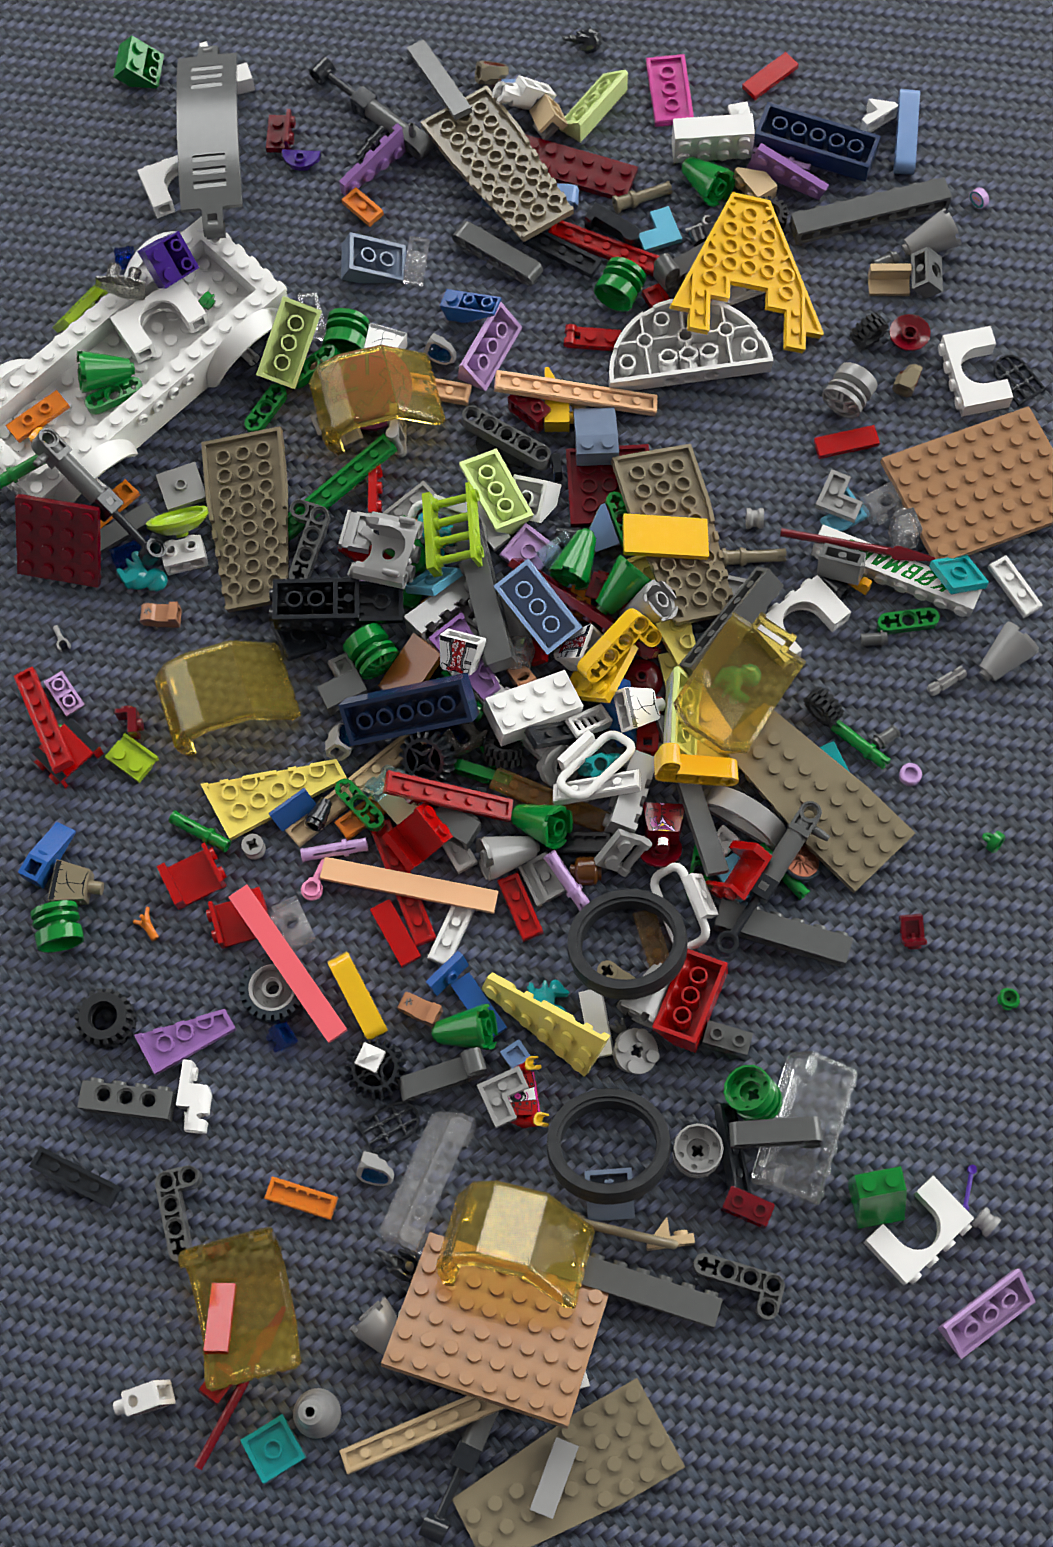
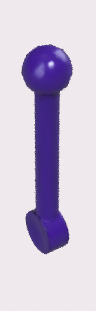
M970 1165L967 1168L969 1176L962 1206L968 1212L970 1210L968 1202L973 1175L977 1172L975 1165Z

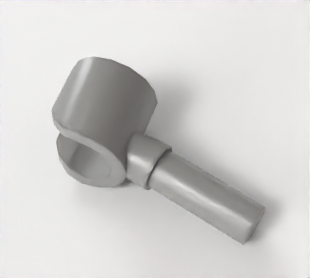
M706 215L703 217L702 223L686 228V234L696 226L710 224L711 216Z
M55 625L53 629L58 639L57 648L60 652H63L61 645L67 643L70 649L71 644L62 636L58 625Z

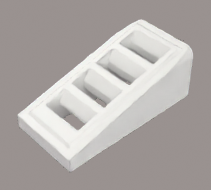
M602 704L565 719V723L576 738H580L587 730L591 733L603 731L609 728L613 721ZM581 721L585 723V725L587 726L586 728L583 726ZM574 723H577L581 730H578Z

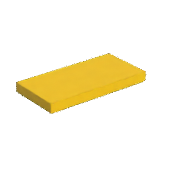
M623 514V555L708 560L707 519Z

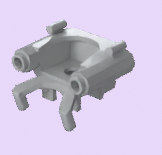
M374 511L368 513L366 526L362 528L361 534L372 543L371 553L364 562H352L347 575L351 578L360 579V581L364 580L404 589L407 582H412L415 576V566L411 565V562L418 563L421 557V547L415 546L414 541L415 538H421L424 522L405 516L397 517ZM371 529L378 530L379 535H377ZM386 549H393L395 551V556L392 559L387 560L383 558L382 555Z

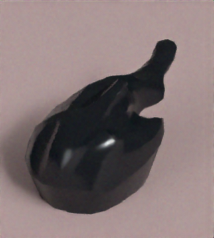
M592 28L576 31L577 35L562 36L564 41L583 44L579 46V50L584 51L586 54L598 51L603 43L600 31Z
M378 1247L374 1250L383 1261L388 1262L392 1266V1268H387L388 1272L401 1281L411 1283L419 1259L414 1254L404 1249L398 1250L401 1256L395 1253H387Z

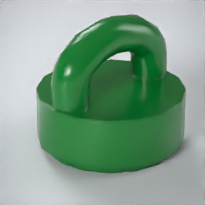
M996 831L994 835L991 833L982 834V839L988 843L986 849L991 853H996L1006 838L1005 834L1000 831Z

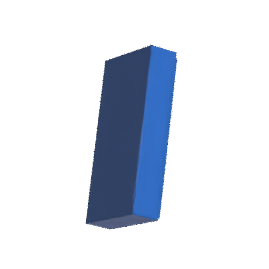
M303 788L269 812V815L283 832L308 814L316 803L307 790Z

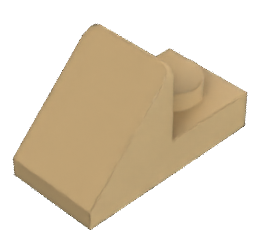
M667 1217L654 1234L676 1240L678 1247L690 1246L695 1243L694 1233L688 1234V1230L674 1231V1236H670ZM647 1244L646 1246L647 1251L667 1249L652 1244Z

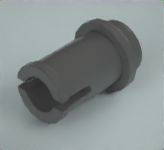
M891 250L888 251V254L872 260V264H897L900 262L897 252H892Z
M880 630V633H861L860 635L861 647L877 645L883 647L888 645L887 632Z
M891 725L882 733L875 734L871 741L876 745V749H885L888 743L901 734L895 725Z

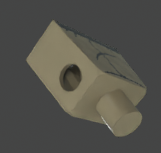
M56 860L48 896L49 902L71 900L76 902L77 905L89 904L91 894H103L104 882L94 881V874L90 869Z

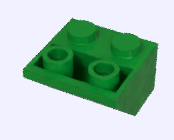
M130 36L119 45L113 77L129 87L157 88L159 86L164 54L134 36Z

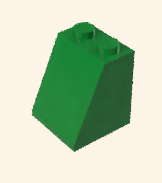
M901 1166L857 1174L847 1182L858 1229L905 1220L907 1188Z

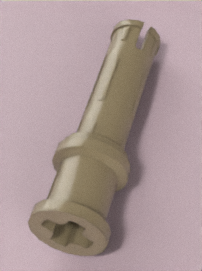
M667 181L637 192L630 190L625 195L612 196L613 208L617 214L628 208L634 209L640 203L672 194V190H669L672 189V186Z
M740 547L739 550H726V548H722L724 567L737 564L744 566L746 563L786 562L787 559L785 557L787 556L786 548L746 550L743 547Z

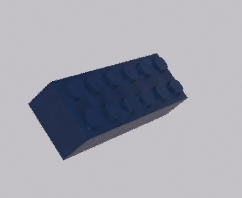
M767 102L755 132L753 148L755 146L759 147L762 143L784 157L790 158L791 156L796 161L866 182L878 151L881 136Z
M468 672L348 697L338 705L350 746L473 722L479 715Z

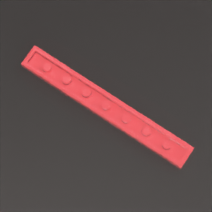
M245 885L230 895L229 899L327 1042H332L348 1031L249 886Z

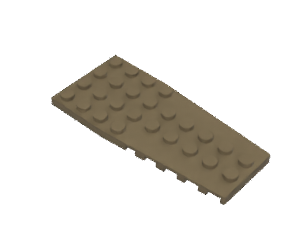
M486 85L465 97L472 107V113L454 120L450 112L445 108L421 121V127L431 137L434 144L452 167L519 238L525 242L574 214V207L570 206L566 200V195L560 191L556 180L550 176L548 168L544 163L542 164L538 153L530 146V141L519 124L502 103L496 101L497 98L493 97V92Z
M280 426L201 442L206 503L209 511V520L213 529L211 532L212 538L215 541V555L219 564L218 572L222 582L221 590L226 605L224 607L228 613L272 605L269 599V590L273 589V579H288V481L283 430Z
M685 444L612 457L611 464L628 514L707 519L708 560L646 556L655 580L657 582H665L671 587L676 596L674 603L675 607L678 606L676 616L672 618L675 626L716 618L732 599L733 592L732 588L729 587L728 572L723 563V551L720 550L718 543V531H715L714 527L715 519L709 495L692 445Z
M767 704L759 708L725 739L719 747L730 758L737 760L738 767L745 774L748 782L754 784L760 791L759 794L762 798L768 800L774 807L773 810L779 817L782 816L788 825L803 803L813 801L820 805L822 814L816 826L830 835L828 841H825L811 834L806 843H804V846L853 893L915 835V832L865 784ZM807 810L804 812L806 818H815V814L812 811Z
M638 1378L573 1414L568 1429L556 1426L456 1495L452 1501L475 1547H532L623 1504L683 1469L685 1465ZM557 1437L575 1444L579 1448L553 1519L530 1510Z

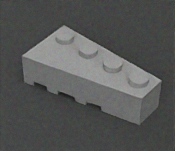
M465 575L461 576L437 595L426 599L404 616L406 630L410 636L416 633L426 641L437 629L443 627L468 608V600L471 597L464 587Z
M635 750L633 756L622 766L625 768L624 772L639 769L641 773V791L611 796L608 805L612 807L610 814L606 813L602 822V826H605L604 832H612L614 835L618 829L635 833L638 826L637 821L643 809L640 806L643 805L648 793L647 785H650L654 774V756Z

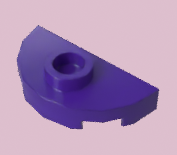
M282 149V156L284 162L291 169L304 171L309 170L311 166L320 161L321 151Z

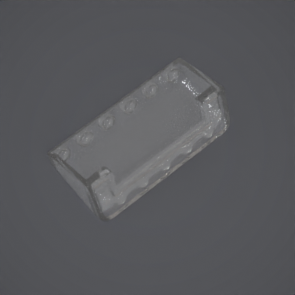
M814 1051L793 1052L788 1056L778 1086L783 1096L782 1107L778 1115L773 1119L820 1117L823 1146L815 1149H804L801 1145L761 1147L752 1172L753 1184L810 1204H820L824 1196L826 1180L831 1172L832 1159L837 1151L838 1138L844 1127L845 1114L850 1106L851 1093L856 1085L857 1070Z
M438 1111L431 1115L380 1227L381 1237L386 1242L420 1257L429 1235L425 1233V1229L462 1146L468 1149L477 1129L474 1118L463 1113Z

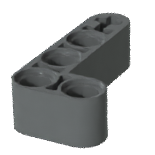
M704 242L675 259H672L668 253L662 254L656 259L653 276L665 292H670L682 285Z
M297 499L291 503L290 512L297 522L306 524L289 570V578L296 579L295 575L300 574V566H302L303 577L310 579L331 519L327 509L323 506ZM298 507L306 508L305 513L302 515L295 514V510ZM323 513L326 515L323 521H315L317 514ZM311 533L319 535L318 539L313 542L308 540V536ZM306 552L312 554L310 560H301L302 554Z
M480 1047L462 1052L460 1054L461 1057L404 1075L402 1079H397L402 1101L410 1102L488 1075Z
M810 1116L729 1123L730 1147L733 1149L801 1145L804 1149H815L823 1146L820 1117Z
M191 1165L163 1171L155 1179L168 1253L173 1261L180 1264L190 1262L194 1255L182 1192L199 1187L203 1180L201 1172ZM189 1172H195L194 1181L186 1183V1175ZM171 1177L173 1180L172 1186L164 1189L163 1181ZM176 1200L177 1208L172 1212H168V1203ZM176 1223H181V1232L177 1235H173V1225ZM180 1246L186 1250V1252L182 1253L183 1257L177 1255V1252L180 1251Z
M707 1253L699 1254L695 1258L693 1270L698 1276L759 1294L755 1308L758 1318L763 1321H770L777 1316L785 1286L781 1276ZM705 1259L709 1266L714 1267L715 1262L719 1263L716 1268L715 1275L711 1273L714 1269L706 1268L705 1271H702L701 1266L697 1263ZM722 1266L732 1268L733 1276L731 1278H724L721 1275L720 1269ZM745 1273L755 1275L756 1283L754 1285H748L744 1282ZM773 1279L778 1282L779 1290L777 1292L768 1290V1280ZM763 1303L771 1304L773 1307L772 1315L765 1316L761 1312V1305Z

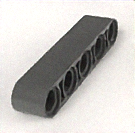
M463 221L452 235V240L459 247L527 286H532L543 272V267L538 261L469 221Z
M468 406L463 410V424L467 431L537 470L544 471L550 467L551 451L546 445L478 407ZM470 417L476 418L473 421L468 420ZM487 427H493L492 430H485ZM506 436L511 437L509 440L502 439ZM523 446L529 447V448L526 449V450H521V449H520V448L523 447ZM539 456H545V457H546V458L543 459V460L537 459Z

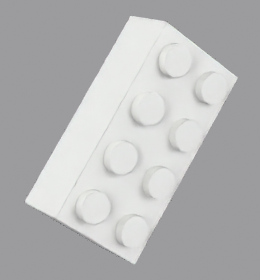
M753 113L673 119L671 142L673 163H683L685 159L692 156L705 161L751 158L755 136Z
M563 670L485 698L483 711L502 747L526 738L524 732L527 727L564 721L581 713L583 704L566 671Z

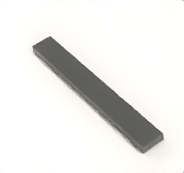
M661 715L660 719L655 721L662 744L664 740L665 715ZM676 783L706 877L728 873L729 867L701 784Z

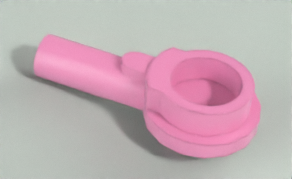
M321 859L314 876L305 881L301 887V894L306 900L315 901L323 894L320 875L324 859Z

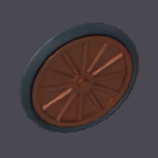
M803 844L786 874L799 881H809L818 876L822 862Z

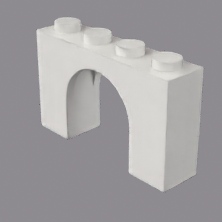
M178 155L137 170L156 217L160 218L176 212L168 192V186L172 179L179 175Z
M183 279L166 289L161 288L153 291L147 297L135 301L131 306L117 311L110 317L115 331L138 364L156 355L153 343L143 330L146 320L151 315L161 311L173 312L182 319L192 334L209 324L205 310Z
M991 326L943 335L940 344H938L939 355L943 356L944 372L949 375V388L951 392H954L955 407L957 410L959 409L961 417L1008 408L1013 399L1008 379L990 383H976L968 379L961 368V364L968 359L993 353L996 341Z
M818 575L813 579H806L801 584V588L797 591L792 590L785 596V600L780 604H773L769 608L768 613L764 616L761 615L751 629L750 633L783 670L799 659L802 652L801 647L784 628L783 620L789 613L797 610L810 611L817 615L832 632L849 620L851 611Z
M934 1176L913 1194L936 1221L937 1234L930 1247L922 1250L908 1248L884 1224L863 1242L903 1285H906L908 1282L913 1285L922 1276L920 1271L925 1266L930 1268L939 1260L936 1255L942 1249L947 1252L956 1243L953 1240L954 1237L959 1233L963 1236L972 1227L970 1222L974 1217Z

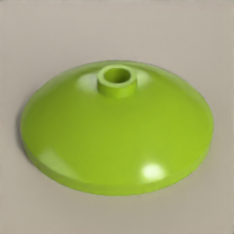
M206 506L180 508L151 518L146 522L147 529L154 533L165 536L176 535V538H181L189 535V531L197 528L207 517L209 511Z

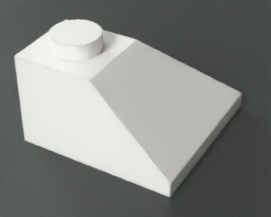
M514 474L513 479L534 514L533 518L529 521L542 523L557 506L561 484Z

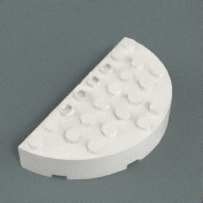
M673 299L653 305V308L648 309L644 313L643 311L639 313L621 332L614 345L610 359L609 387L635 391L771 372L774 360L768 342L757 330L758 327L737 309L719 301L717 303L710 301V329L707 335L687 331L688 313L670 309Z

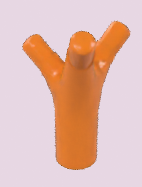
M146 907L144 915L141 914L139 916L141 921L133 920V924L141 926L146 931L150 940L155 941L159 938V935L150 920V907Z

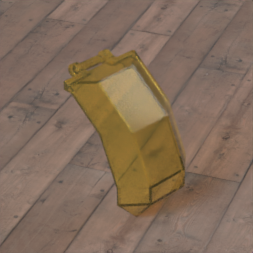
M734 612L673 702L681 728L718 754L748 753L772 711L806 662L789 650L797 636L794 633H788L766 618V614L760 612L753 624ZM761 624L783 639L785 643L783 645L779 644L757 628Z

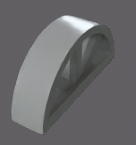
M714 786L705 798L712 815L761 844L765 842L773 851L787 831L780 819L769 809L735 789L725 786Z

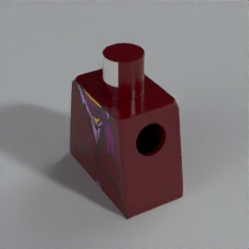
M643 803L642 821L645 836L652 844H656L658 852H668L670 845L679 844L685 814L683 804Z

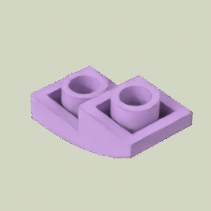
M63 671L44 681L66 717L85 705Z

